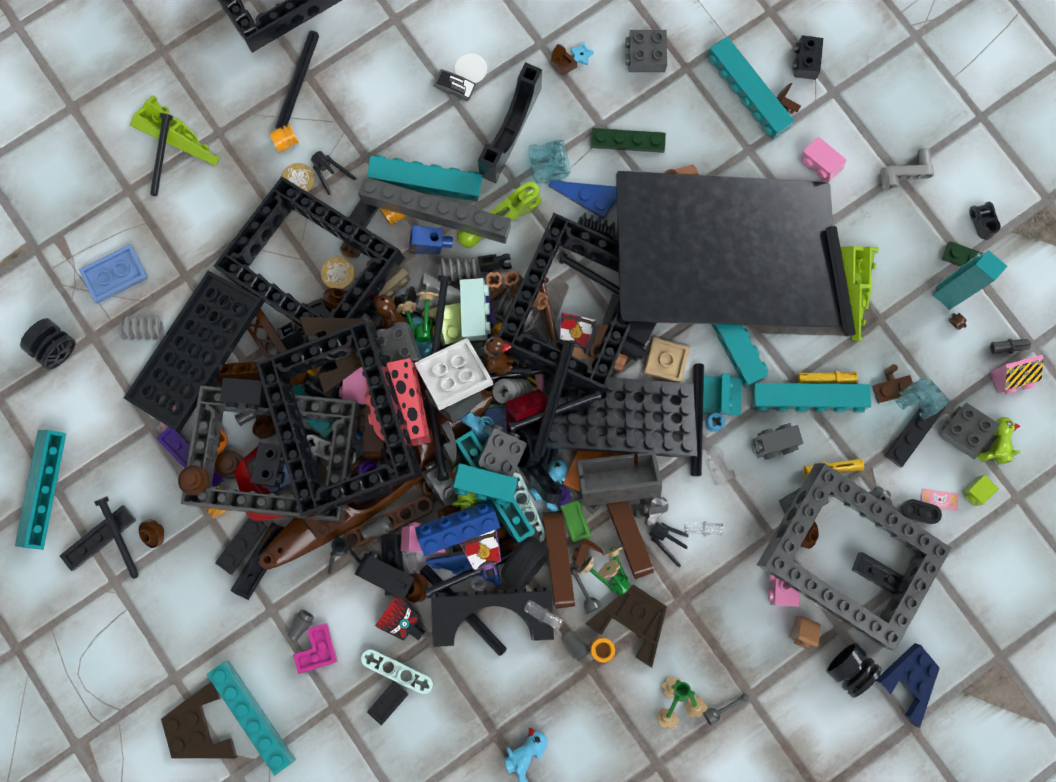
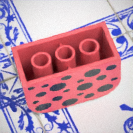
M410 358L387 363L412 445L430 443L429 429L415 364ZM366 381L367 394L364 397L366 405L370 406L371 411L368 414L369 423L373 425L377 436L385 442L384 436L380 433L381 426L378 416L374 413L375 407L372 397L368 394L370 390Z

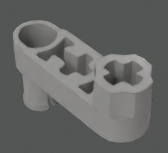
M921 148L917 151L919 165L882 168L880 170L882 188L885 190L899 187V180H919L933 177L934 169L930 160V149Z

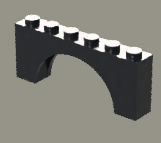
M524 63L517 78L515 93L503 124L490 145L485 144L478 159L479 174L482 175V178L495 184L497 183L542 89V69L529 63Z
M546 587L534 588V592H526V588L514 589V593H507V589L495 590V594H487V590L475 591V595H467L466 591L455 592V596L447 597V593H435V597H431L433 647L454 646L456 631L462 621L471 613L491 606L507 608L518 614L527 624L531 640H554L551 591H546Z

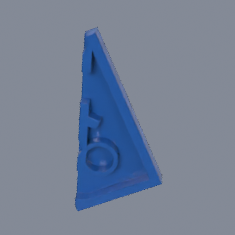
M550 181L548 185L549 188L601 217L603 220L616 201V186Z
M465 554L453 557L445 555L426 559V565L436 569L450 570L457 575L472 569ZM498 566L495 567L497 571L495 576L486 578L483 572L472 577L478 581L492 582L496 586L501 585Z

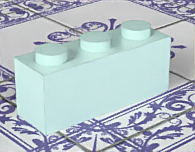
M483 278L460 280L462 338H468L469 341L488 340V334H491L490 322H487V315H490V305L486 303V296H489V285L485 284Z

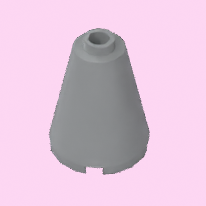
M424 273L418 293L433 292L438 294L439 297L440 282H438V279ZM448 285L445 305L461 303L460 290ZM418 296L415 310L424 311L425 300ZM438 297L429 301L430 309L437 307Z

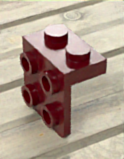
M540 389L505 402L507 430L509 433L511 428L508 421H519L545 410L548 397ZM542 420L537 421V422L532 423V424H529V425H526V426H531V425H533V424H537V423L541 422Z

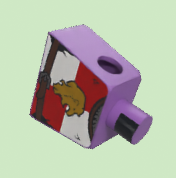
M561 312L559 339L572 341L575 343V346L585 351L597 320Z
M497 529L460 543L474 570L483 568L486 578L497 575L494 564L501 561Z

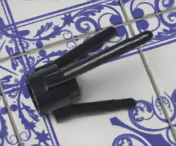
M322 151L316 152L311 157V161L314 164L313 169L317 172L328 195H331V191L320 170L324 171L327 169L331 174H334L330 163L351 179L356 180L354 175Z
M656 522L649 533L652 536L651 541L656 543L678 567H681V564L659 539L663 541L666 537L687 549V545L668 534V532L671 531L684 537H689V535L663 522L661 524Z
M336 535L331 544L332 552L330 553L328 574L332 573L336 556H344L346 553H349L357 563L361 561L352 550V547L347 545V541Z

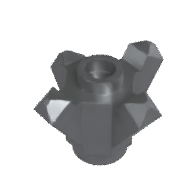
M664 497L639 499L640 503L638 509L634 512V516L636 518L646 517L645 524L650 527L660 515L668 511V502Z

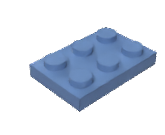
M131 244L79 269L94 302L97 304L148 279Z

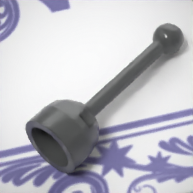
M571 568V574L575 576L586 598L584 609L587 614L600 608L599 601L594 597H589L577 574V568Z
M742 694L741 698L719 710L708 708L706 712H703L704 717L709 725L712 726L720 720L721 713L742 701H748L749 696Z

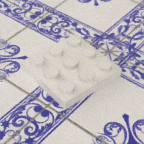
M468 338L414 363L439 411L493 385L490 375Z

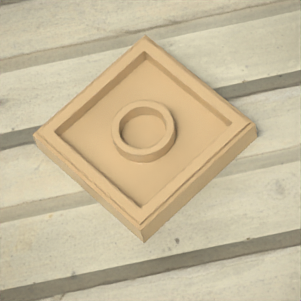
M653 337L644 374L681 383L690 347Z

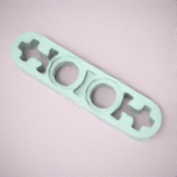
M515 471L513 475L515 478L519 477L517 481L518 487L523 486L524 489L516 490L514 499L516 500V496L519 493L526 494V502L523 504L518 503L523 513L527 511L534 513V519L529 521V523L533 525L538 522V525H535L538 532L541 531L538 540L542 542L545 539V530L522 476Z
M369 649L362 654L361 661L365 667L420 694H427L433 688L431 677L379 651ZM371 653H373V658L378 661L380 660V657L384 658L379 665V669L376 668L378 663H367L368 659L366 658V655H371ZM387 661L392 662L394 665V670L391 673H386L383 670V664ZM404 670H409L412 674V678L408 682L401 679V673ZM416 674L419 675L417 680L422 682L425 679L428 680L429 688L422 690L420 689L421 685L417 682L415 686L411 685L415 680Z

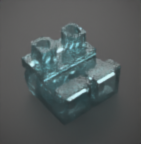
M556 140L537 146V144L529 145L531 166L533 167L534 180L537 185L565 179L569 176L571 169L564 140Z
M926 377L913 382L899 393L902 396L895 401L902 410L908 406L918 405L922 409L919 415L924 420L937 414L951 402L935 383Z

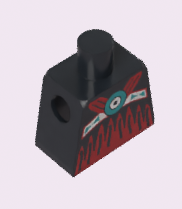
M398 596L395 597L375 625L377 628L403 641L409 634L419 641L425 633V630L417 625L421 616L406 600Z

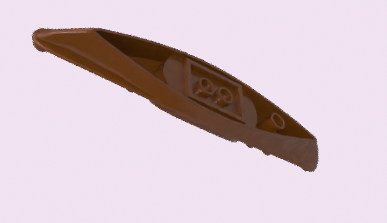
M493 381L492 386L481 391L483 400L469 411L474 416L480 417L494 399L493 387L496 383L495 381ZM436 409L440 432L441 425L449 422L455 440H457L470 429L468 425L460 420L452 424ZM429 411L425 412L431 442L413 446L421 471L425 469L424 466L426 464L436 461ZM440 433L443 448V445L446 444V442ZM364 454L361 455L352 464L350 478L358 476V467L362 462L370 460L377 466L380 459H364ZM423 475L422 477L392 487L394 491L392 493L355 504V501L348 503L344 523L294 517L260 555V566L264 569L279 567L334 540L336 535L341 536L392 504L423 478Z

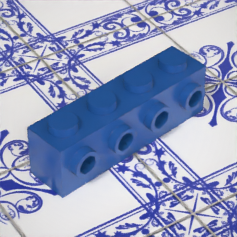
M487 500L415 527L421 550L424 556L501 527L491 500Z

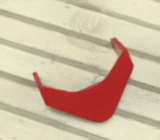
M257 446L240 461L234 472L239 491H255L270 495L272 492L263 486L251 483L252 475L248 465L256 458ZM245 512L249 518L255 521L285 517Z

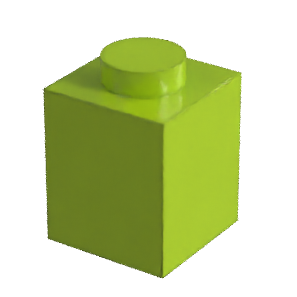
M986 475L977 476L962 493L965 495L967 502L971 505L979 506L991 498L999 488Z

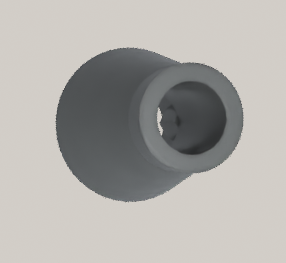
M380 515L366 527L362 528L361 532L367 540L372 537L388 534L393 528L389 518L386 515Z
M303 609L299 613L297 612L288 636L298 641L301 635L313 624L314 616Z
M571 631L562 637L573 659L576 658L580 661L590 652L588 645Z

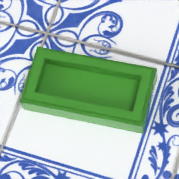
M579 499L561 505L560 508L572 543L591 537Z

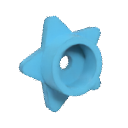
M584 42L577 48H571L574 60L588 65V59L594 54V51L587 49Z

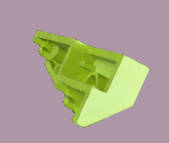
M153 95L144 102L140 110L133 114L129 126L159 139L162 122L159 116L160 113L169 114V109L166 106L162 107L157 102V97ZM173 117V121L169 122L166 143L216 166L220 157L214 156L206 144L202 145L197 140L198 136L179 118Z
M846 246L841 247L856 332L851 337L852 341H862L861 326H864L866 323L863 315L864 310L868 309L873 284L871 271L876 268L873 260L874 255L879 252V247Z

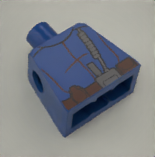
M412 226L409 254H440L442 247H453V237L443 236V229Z

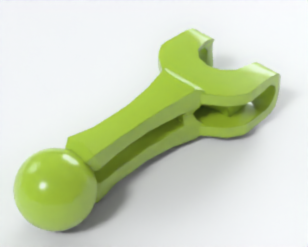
M534 182L525 183L517 188L509 197H506L498 206L489 211V213L499 215L510 210L503 217L510 218L511 221L529 214L542 203L538 185ZM459 230L457 232V240L465 248H473L478 245L480 239H485Z

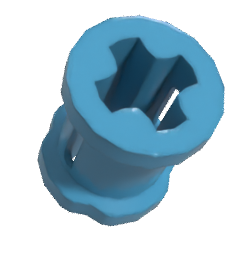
M720 413L710 415L705 421L707 430L718 432L725 425L724 416ZM715 419H717L718 423L714 427L712 423Z

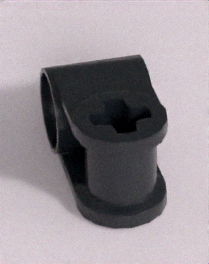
M989 201L981 206L974 205L970 207L969 214L978 236L984 240L992 238L1001 228L993 203Z

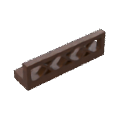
M260 309L256 315V323L250 324L247 330L267 359L274 356L266 351L268 343L275 344L277 348L276 355L287 350L281 342L278 333L262 309ZM258 328L265 329L267 332L265 340L257 338Z

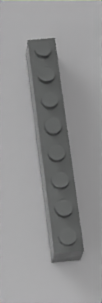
M364 177L358 193L362 203L504 244L507 242L511 229L510 218L368 177Z

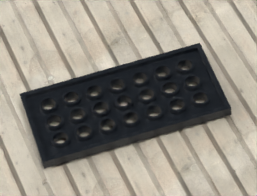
M207 271L124 396V399L180 433L197 407L200 386H211L265 301L222 277ZM216 291L215 295L210 298L211 293ZM229 298L228 303L223 305L224 300ZM242 306V309L236 313V309ZM205 307L204 312L199 314L200 310ZM218 314V318L212 322L213 317ZM232 322L231 326L226 329L227 323ZM194 323V327L189 330V326ZM208 330L207 335L202 338L203 332ZM221 338L220 343L215 345L216 340ZM184 339L183 344L178 346L180 340ZM197 346V350L191 354L192 349ZM210 354V358L204 362L206 355ZM173 355V359L168 362V358ZM186 362V367L181 370L182 364ZM199 370V375L194 378L195 372ZM162 371V376L157 379L158 373ZM176 379L174 385L170 387L171 381ZM152 387L150 394L146 395L147 390ZM189 387L188 392L183 395V390ZM165 395L164 400L159 403L160 398ZM178 403L176 410L172 411L173 406Z
M544 372L542 374V392L549 397L554 376ZM610 377L603 391L605 399L595 400L567 410V415H561L560 413L555 415L546 446L548 449L635 455L637 453L655 451L656 456L695 459L697 457L693 384ZM565 381L563 389L567 392V396H560L558 405L580 398L577 395L578 390L584 391L586 395L591 393ZM614 394H621L624 400H616ZM633 395H639L642 398V402H636ZM652 396H657L661 403L655 404L652 401ZM670 398H676L679 401V405H673ZM577 409H584L586 416L578 415ZM596 410L604 411L605 418L598 417ZM615 412H622L624 419H618L615 416ZM634 413H640L643 420H636ZM653 414H658L661 417V422H656L653 419ZM671 416H677L680 419V423H674ZM558 426H565L568 432L566 434L560 433ZM584 427L587 434H579L577 428ZM596 429H604L606 436H599ZM617 429L622 430L625 437H618L615 431ZM634 432H642L643 439L636 438ZM653 433H660L662 440H656ZM672 434H678L681 438V441H674L672 438Z

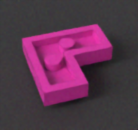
M328 623L307 629L312 649L293 654L298 674L338 662Z

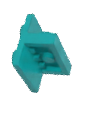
M722 373L719 377L704 376L703 414L720 413L722 415L740 416L742 378L730 377V373Z

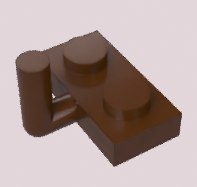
M892 364L884 370L887 381L872 386L877 403L880 404L915 394L916 390L911 375L895 379L893 373L898 370V366Z

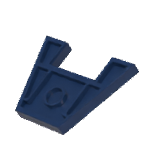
M914 643L875 682L885 693L891 694L900 681L914 698L905 716L913 726L920 728L940 667L921 645Z

